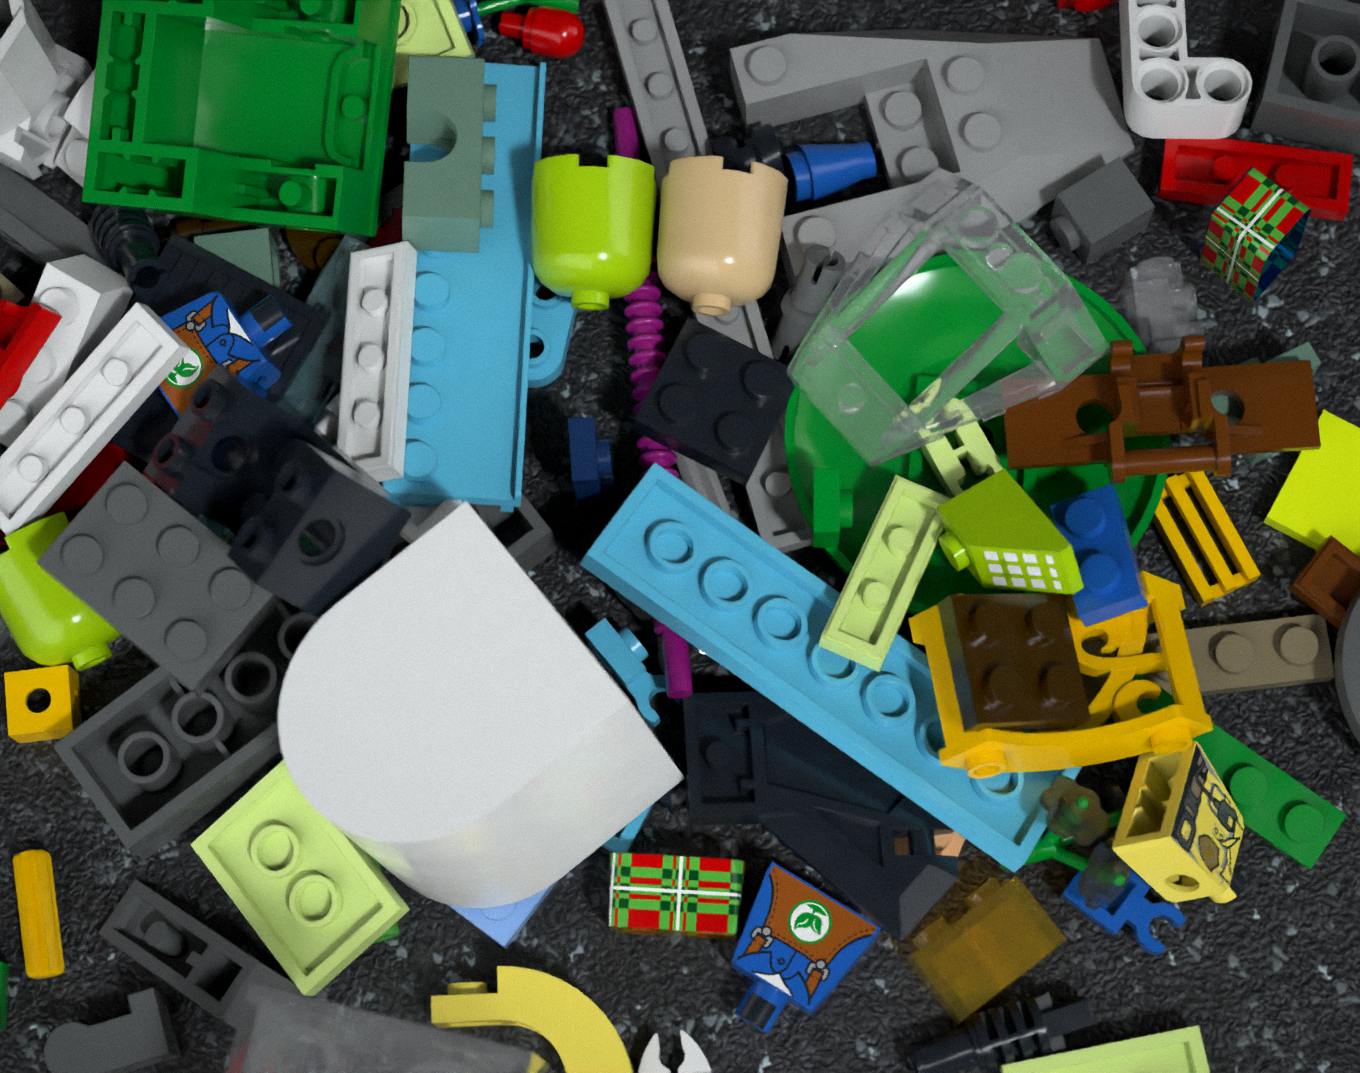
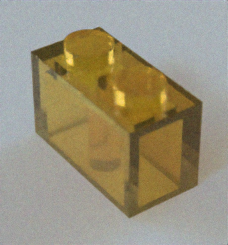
M1017 875L1003 886L996 877L991 878L964 900L970 908L968 913L951 926L944 917H941L912 940L918 951L910 957L908 964L956 1026L1059 948L1066 940L1065 936Z

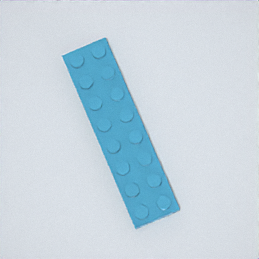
M655 462L580 563L586 570L1013 873L1025 864L1082 768L1076 767L1038 772H1003L993 777L977 779L969 777L965 769L941 765L938 751L945 748L946 745L927 655L896 634L881 670L878 672L819 647L820 637L840 593ZM1026 730L1021 731V733H1029Z

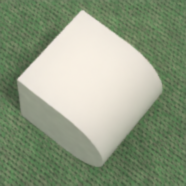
M467 501L355 588L318 620L294 654L285 675L280 694L278 709L280 746L292 780L305 799L322 816L405 885L427 898L450 906L463 908L499 907L516 903L543 891L561 879L685 778L628 698Z

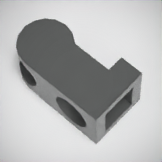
M155 988L128 995L131 1014L92 1026L73 1022L57 1027L47 1038L44 1047V1061L51 1073H128L181 1057L166 994Z

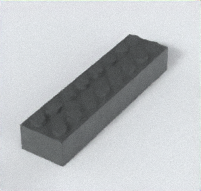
M521 493L520 507H514L513 512H500L501 506L469 504L525 573L557 550L552 530L523 493ZM399 534L371 576L411 544ZM282 599L199 698L159 666L53 745L54 749L129 851L146 860L283 757L278 732V709L284 678L299 645L320 618Z

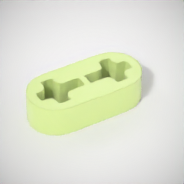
M939 396L930 399L921 407L917 415L915 435L923 455L940 485L945 489L950 498H954L964 492L960 486L964 482L965 470L960 460L967 458L973 473L977 476L985 473L991 476L1003 469L1001 462L978 422L964 402L955 397ZM941 415L942 419L946 422L953 421L954 419L960 422L956 426L954 433L959 448L953 450L943 434L931 436L929 432L933 429L934 416Z

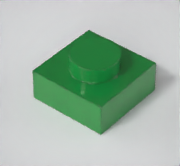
M814 468L812 485V548H838L840 528H852L853 490L840 489V468Z

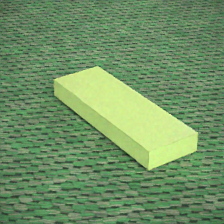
M895 476L820 637L819 647L880 672L937 546L938 538L944 530L937 507L952 498L900 476Z

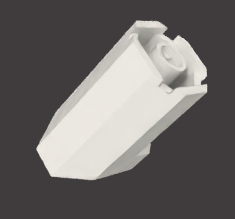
M0 0V163L35 180L43 175L37 166L44 164L51 169L57 167L54 161L72 127L63 116L93 70L86 59L54 42L30 0Z

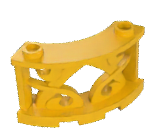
M1141 571L1140 575L1149 606L1088 627L1078 617L1073 595L1064 596L1080 672L1093 677H1108L1100 692L1088 706L1091 720L1076 728L1026 730L1029 733H1021L1022 730H997L993 728H986L979 732H964L938 606L935 605L909 618L913 643L924 645L927 652L946 745L945 748L938 751L941 765L965 769L969 777L981 779L993 777L1003 772H1038L1089 766L1151 751L1160 755H1168L1191 747L1193 744L1192 738L1209 732L1214 728L1211 716L1205 713L1180 611L1186 609L1180 585L1146 571ZM1155 622L1162 652L1142 654L1148 624ZM1100 638L1105 642L1099 657L1088 654L1082 648L1083 642ZM1117 653L1116 657L1108 658V656H1112ZM1167 671L1175 704L1150 714L1141 713L1137 708V703L1143 699L1157 700L1161 689L1156 683L1148 680L1132 681L1134 675ZM1112 716L1115 724L1103 726Z

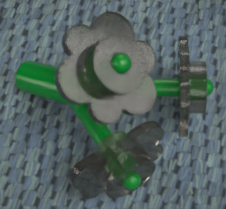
M1059 776L1052 782L1050 789L1044 790L1039 796L1040 805L1048 811L1045 821L1049 830L1046 833H1042L1024 865L1053 858L1083 871L1078 885L1079 893L1086 897L1085 905L1087 908L1097 910L1102 902L1110 904L1123 892L1129 880L1130 866L1112 849L1115 835L1111 836L1104 846H1096L1091 853L1090 859L1066 849V845L1077 842L1080 845L1088 846L1095 840V837H1102L1111 827L1119 825L1128 792L1122 793L1120 787L1114 784L1112 779L1105 780L1103 782L1112 811L1106 813L1100 808V798L1096 792L1079 786L1069 777ZM999 863L1004 870L1008 869L1004 865Z

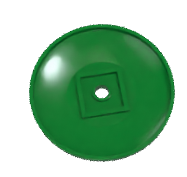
M965 252L925 258L895 268L853 293L830 315L808 345L796 370L793 380L795 389L788 401L785 415L784 445L791 488L801 515L812 533L814 468H840V489L853 490L852 528H840L838 548L822 549L849 577L896 475L949 497L923 455L915 435L917 415L926 402L939 396H950L964 402L971 410L983 433L991 440L993 450L1002 467L1005 468L1055 526L1050 505L1110 484L1107 467H1103V464L1008 470L1000 382L1005 380L1108 374L1107 357L1110 342L1113 340L1132 339L1133 355H1145L1148 352L1125 319L1107 301L1086 285L1067 274L1038 262L997 253ZM1097 404L1085 405L1076 413L1078 426L1089 435L1106 432L1108 424L1113 422L1109 411ZM941 415L934 416L933 429L929 433L932 437L937 434H943L952 449L955 450L958 447L954 433L956 426L960 422L956 419L946 422L942 419ZM1170 434L1163 436L1123 437L1124 450L1170 447ZM967 458L960 460L965 470L964 482L960 486L963 491L990 477L987 473L977 476L973 473ZM1167 474L1126 476L1125 483L1112 484L1120 497L1133 549L1137 546L1153 518L1162 496ZM938 541L907 612L917 615L937 605L949 595H957L959 593L1026 594L1045 592L983 588L967 567L957 571L952 566Z

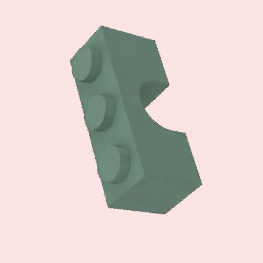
M409 56L407 144L433 145L448 153L445 157L432 162L405 161L402 242L408 241L416 251L479 253L480 228L493 229L494 190H481V176L494 175L495 137L483 136V122H495L496 84H484L485 59Z

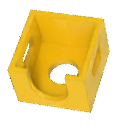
M69 665L4 673L8 736L18 743L64 738L82 724L79 674ZM36 689H45L51 696L49 707L40 713L30 711L27 706L29 694Z

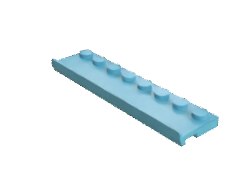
M540 62V67L485 63L484 84H496L495 122H483V136L495 137L494 175L481 176V190H494L493 229L480 228L479 253L417 251L403 478L383 481V488L403 506L438 507L444 500H461L462 503L467 501L468 504L501 506L500 512H513L514 507H520L534 286V271L531 260V179L534 174V163L541 160L546 62ZM411 144L409 161L432 162L445 157L448 153L433 145Z

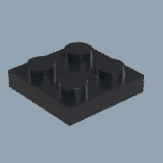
M688 317L635 417L631 430L746 486L795 389L793 380L796 370Z

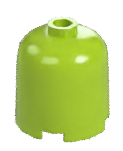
M579 154L552 156L534 163V174L531 179V260L533 271L546 288L555 294L570 297L572 308L590 311L608 309L609 299L629 295L636 291L648 277L652 264L657 183L654 180L655 167L653 165L633 158L608 155L607 167L579 166Z
M64 512L36 521L4 537L9 550L0 555V614L17 646L26 657L40 665L60 666L73 662L76 670L82 671L110 658L113 654L108 645L122 635L47 575L36 563L70 524Z

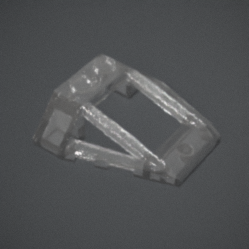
M938 167L895 202L872 230L804 337L786 371L788 377L868 465L873 467L944 438L945 433L980 419L985 422L1005 414L1007 408L1035 397L1042 399L1061 391L1107 353L1110 346L1069 278L979 185ZM910 231L915 238L874 277L907 232ZM943 248L1004 314L914 401L907 405L847 339L938 250ZM1018 336L1017 346L1032 360V364L942 409Z

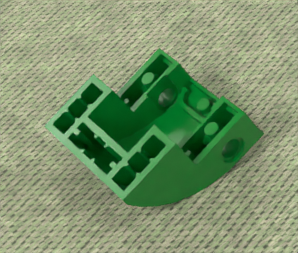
M103 0L82 202L233 223L376 237L401 0Z

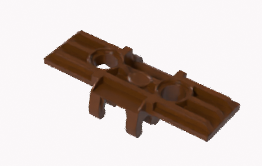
M1203 334L1182 336L1180 346L1174 353L1133 355L1132 339L1113 340L1110 342L1107 357L1108 374L1005 380L1000 382L1008 470L1103 464V467H1107L1110 484L1125 483L1126 476L1213 471L1215 477L1230 476L1231 455L1317 450L1321 447L1310 360L1202 367V352L1205 349ZM1223 395L1234 399L1241 408V421L1236 425H1228V417L1214 408L1211 398ZM1089 404L1101 405L1109 411L1113 422L1108 424L1106 432L1089 435L1081 430L1077 424L1076 413L1078 410ZM1199 432L1205 440V445L1124 450L1123 437L1163 436L1167 434Z

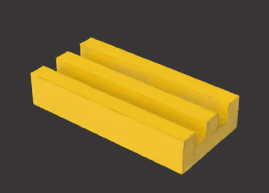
M1204 471L1185 472L1179 476L1176 474L1166 479L1162 496L1152 521L1199 607H1203L1256 581L1260 576V572ZM1191 487L1234 564L1238 572L1237 574H1231L1185 490L1186 488ZM1169 496L1172 497L1218 581L1217 584L1209 586L1162 501Z

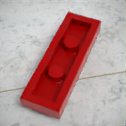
M1224 138L1164 139L1157 198L1219 206L1252 168H1255L1311 209L1309 217L1344 221L1349 208L1353 154Z

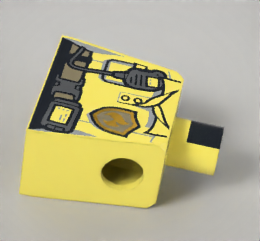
M1193 741L1191 747L1174 754L1160 755L1153 751L1140 754L1112 845L1114 852L1167 901L1176 903L1210 897L1215 903H1226L1236 898L1245 886V878L1235 866L1244 831L1243 817L1199 743Z

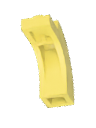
M497 966L498 993H487V983L460 982L447 985L448 995L431 996V1023L438 1028L519 1026L537 1032L549 1040L560 1055L566 1073H634L628 1051L606 1015L581 991L550 974L522 967Z

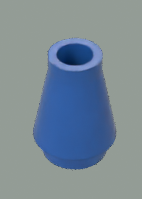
M868 141L851 144H796L793 152L785 153L781 156L785 177L788 179L787 195L792 202L804 200L808 205H812L863 179L872 178L876 175V160L873 149Z

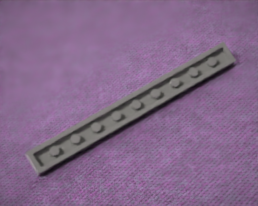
M602 0L648 162L655 167L654 180L657 183V193L661 203L662 179L664 172H669L671 161L690 156L714 155L668 1ZM757 300L743 306L731 307L730 314L726 316H707L692 310L694 320L774 359ZM787 405L747 485H743L757 535L782 553L812 545V533L801 515L792 492L787 471L784 445Z

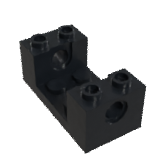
M217 363L208 378L196 387L191 396L189 406L171 432L159 441L151 461L144 470L170 498L231 530L237 538L227 556L255 585L318 618H321L335 604L371 576L413 515L293 406L220 363ZM221 439H223L222 442H221L217 447H215V445H216Z

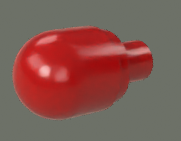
M541 5L538 8L531 7L527 15L504 11L500 19V35L522 39L524 49L531 50L533 54L554 58H567L577 53L584 43V25L580 18L569 10Z

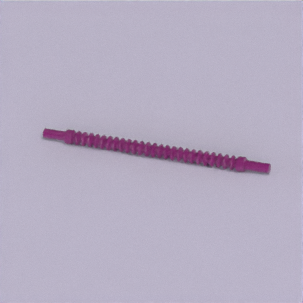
M629 107L616 109L612 113L616 155L641 160L638 124L634 109ZM653 240V251H654L655 248H656L655 240ZM653 254L648 277L636 291L623 297L624 301L629 303L624 310L625 317L631 320L627 323L625 329L629 335L633 336L627 342L628 349L634 352L628 361L631 367L637 369L630 375L631 382L638 385L632 391L633 399L640 402L633 409L635 416H637L662 368L661 366H663L667 358L664 352L659 351L664 348L666 341L663 336L659 335L664 329V324L657 317L661 315L663 309L659 303L655 302L661 296V292L658 287L654 286L660 277L658 272L653 270L657 265V257ZM645 436L638 439L636 443L637 448L645 452L639 457L638 463L640 467L646 469V471L641 473L640 481L654 462L676 478H679L678 471L670 468L677 461L675 453ZM652 616L653 630L655 634L662 638L667 697L674 699L689 697L693 694L688 641Z

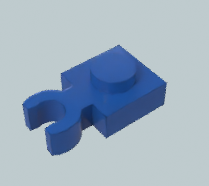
M1100 842L1089 859L1122 873L1125 876V883L1121 886H1116L1079 870L1060 898L1112 937L1117 934L1124 923L1128 924L1133 928L1135 940L1140 948L1151 955L1159 956L1166 947L1152 937L1149 930L1151 921L1156 918H1162L1178 929L1186 921L1184 915L1171 904H1152L1144 898L1151 886L1111 848Z

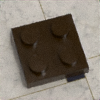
M1063 594L949 595L937 604L964 732H979L986 728L997 730L1076 728L1091 720Z

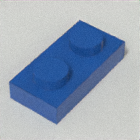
M1112 483L1050 505L1055 527L1072 545L1084 585L1082 590L1073 594L1077 614L1083 624L1088 627L1149 606L1120 497Z

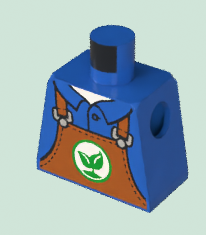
M214 291L160 317L191 349L158 386L179 419L189 406L191 396L196 387L208 378L217 363L222 364L266 391L279 379L281 371L264 346L293 326V323L271 294L241 314L237 307L220 291Z
M772 862L767 869L731 962L733 969L753 981L734 1014L765 1034L770 1032L787 1002L811 1016L874 944L881 927Z

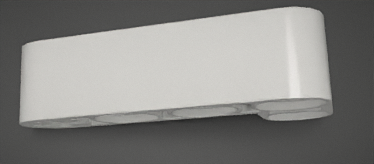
M1119 0L1124 116L1126 123L1132 131L1142 137L1153 139L1226 138L1235 133L1241 125L1252 88L1250 73L1244 65L1228 58L1188 57L1184 0ZM1146 43L1158 44L1161 47L1150 46ZM1151 95H1153V96H1159V97L1163 98L1164 100H1163V101L1153 100V99H1151V98L1148 97V96H1151ZM1210 96L1222 97L1227 101L1215 100Z

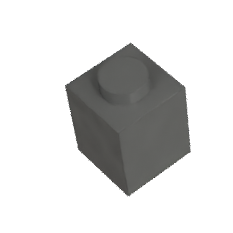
M1119 156L1056 195L1050 226L1061 247L1068 253L1075 251L1083 264L1087 265L1148 227L1155 206Z

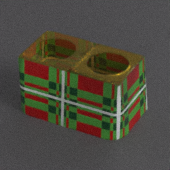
M610 853V930L612 933L674 935L676 937L736 940L745 861L722 858Z

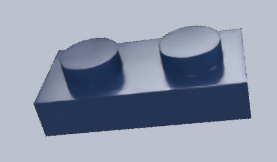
M594 416L568 418L571 475L580 514L605 512L604 493L616 492L614 457L611 454L610 436L598 437Z

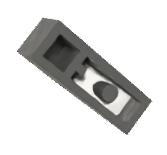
M137 879L133 881L98 933L109 943L219 1020L251 1039L259 1032L257 1042L264 1046L301 992L294 983Z

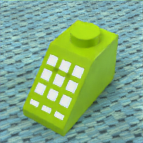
M1005 468L937 507L946 532L938 538L943 552L957 571L967 567L983 588L1072 595L1084 588L1072 545Z

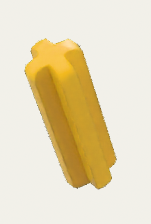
M41 849L23 851L14 855L13 869L26 974L33 979L55 977L63 973L65 966L51 855Z

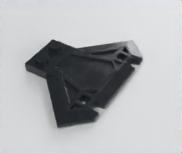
M906 612L897 634L926 653L924 645L913 643L909 618L915 615ZM756 689L748 692L693 693L689 697L681 698L680 709L688 826L761 824L899 943L910 934L958 881L957 856L936 855L934 835L953 833V829ZM908 837L910 855H895L893 838Z

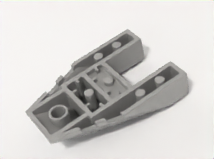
M892 29L792 33L730 49L731 81L746 133H749L751 128L770 123L773 127L864 103L876 145L879 142L881 147L880 159L890 190L783 217L779 249L790 286L795 285L807 249L816 244L829 247L823 261L824 265L828 266L834 251L839 252L845 259L844 270L839 275L834 290L872 281L895 268L917 260L943 254L978 252L983 249L986 242L1015 224L1019 226L1035 216L1038 209L1056 199V195L1119 156L1122 160L1125 159L1135 149L1099 38Z

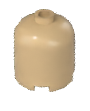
M690 156L671 161L669 172H664L657 247L658 275L667 289L680 299L693 303L692 310L696 313L707 316L729 315L731 307L743 306L761 298L772 286L778 258L788 179L780 171L762 163L751 162L750 173L723 169L724 157Z

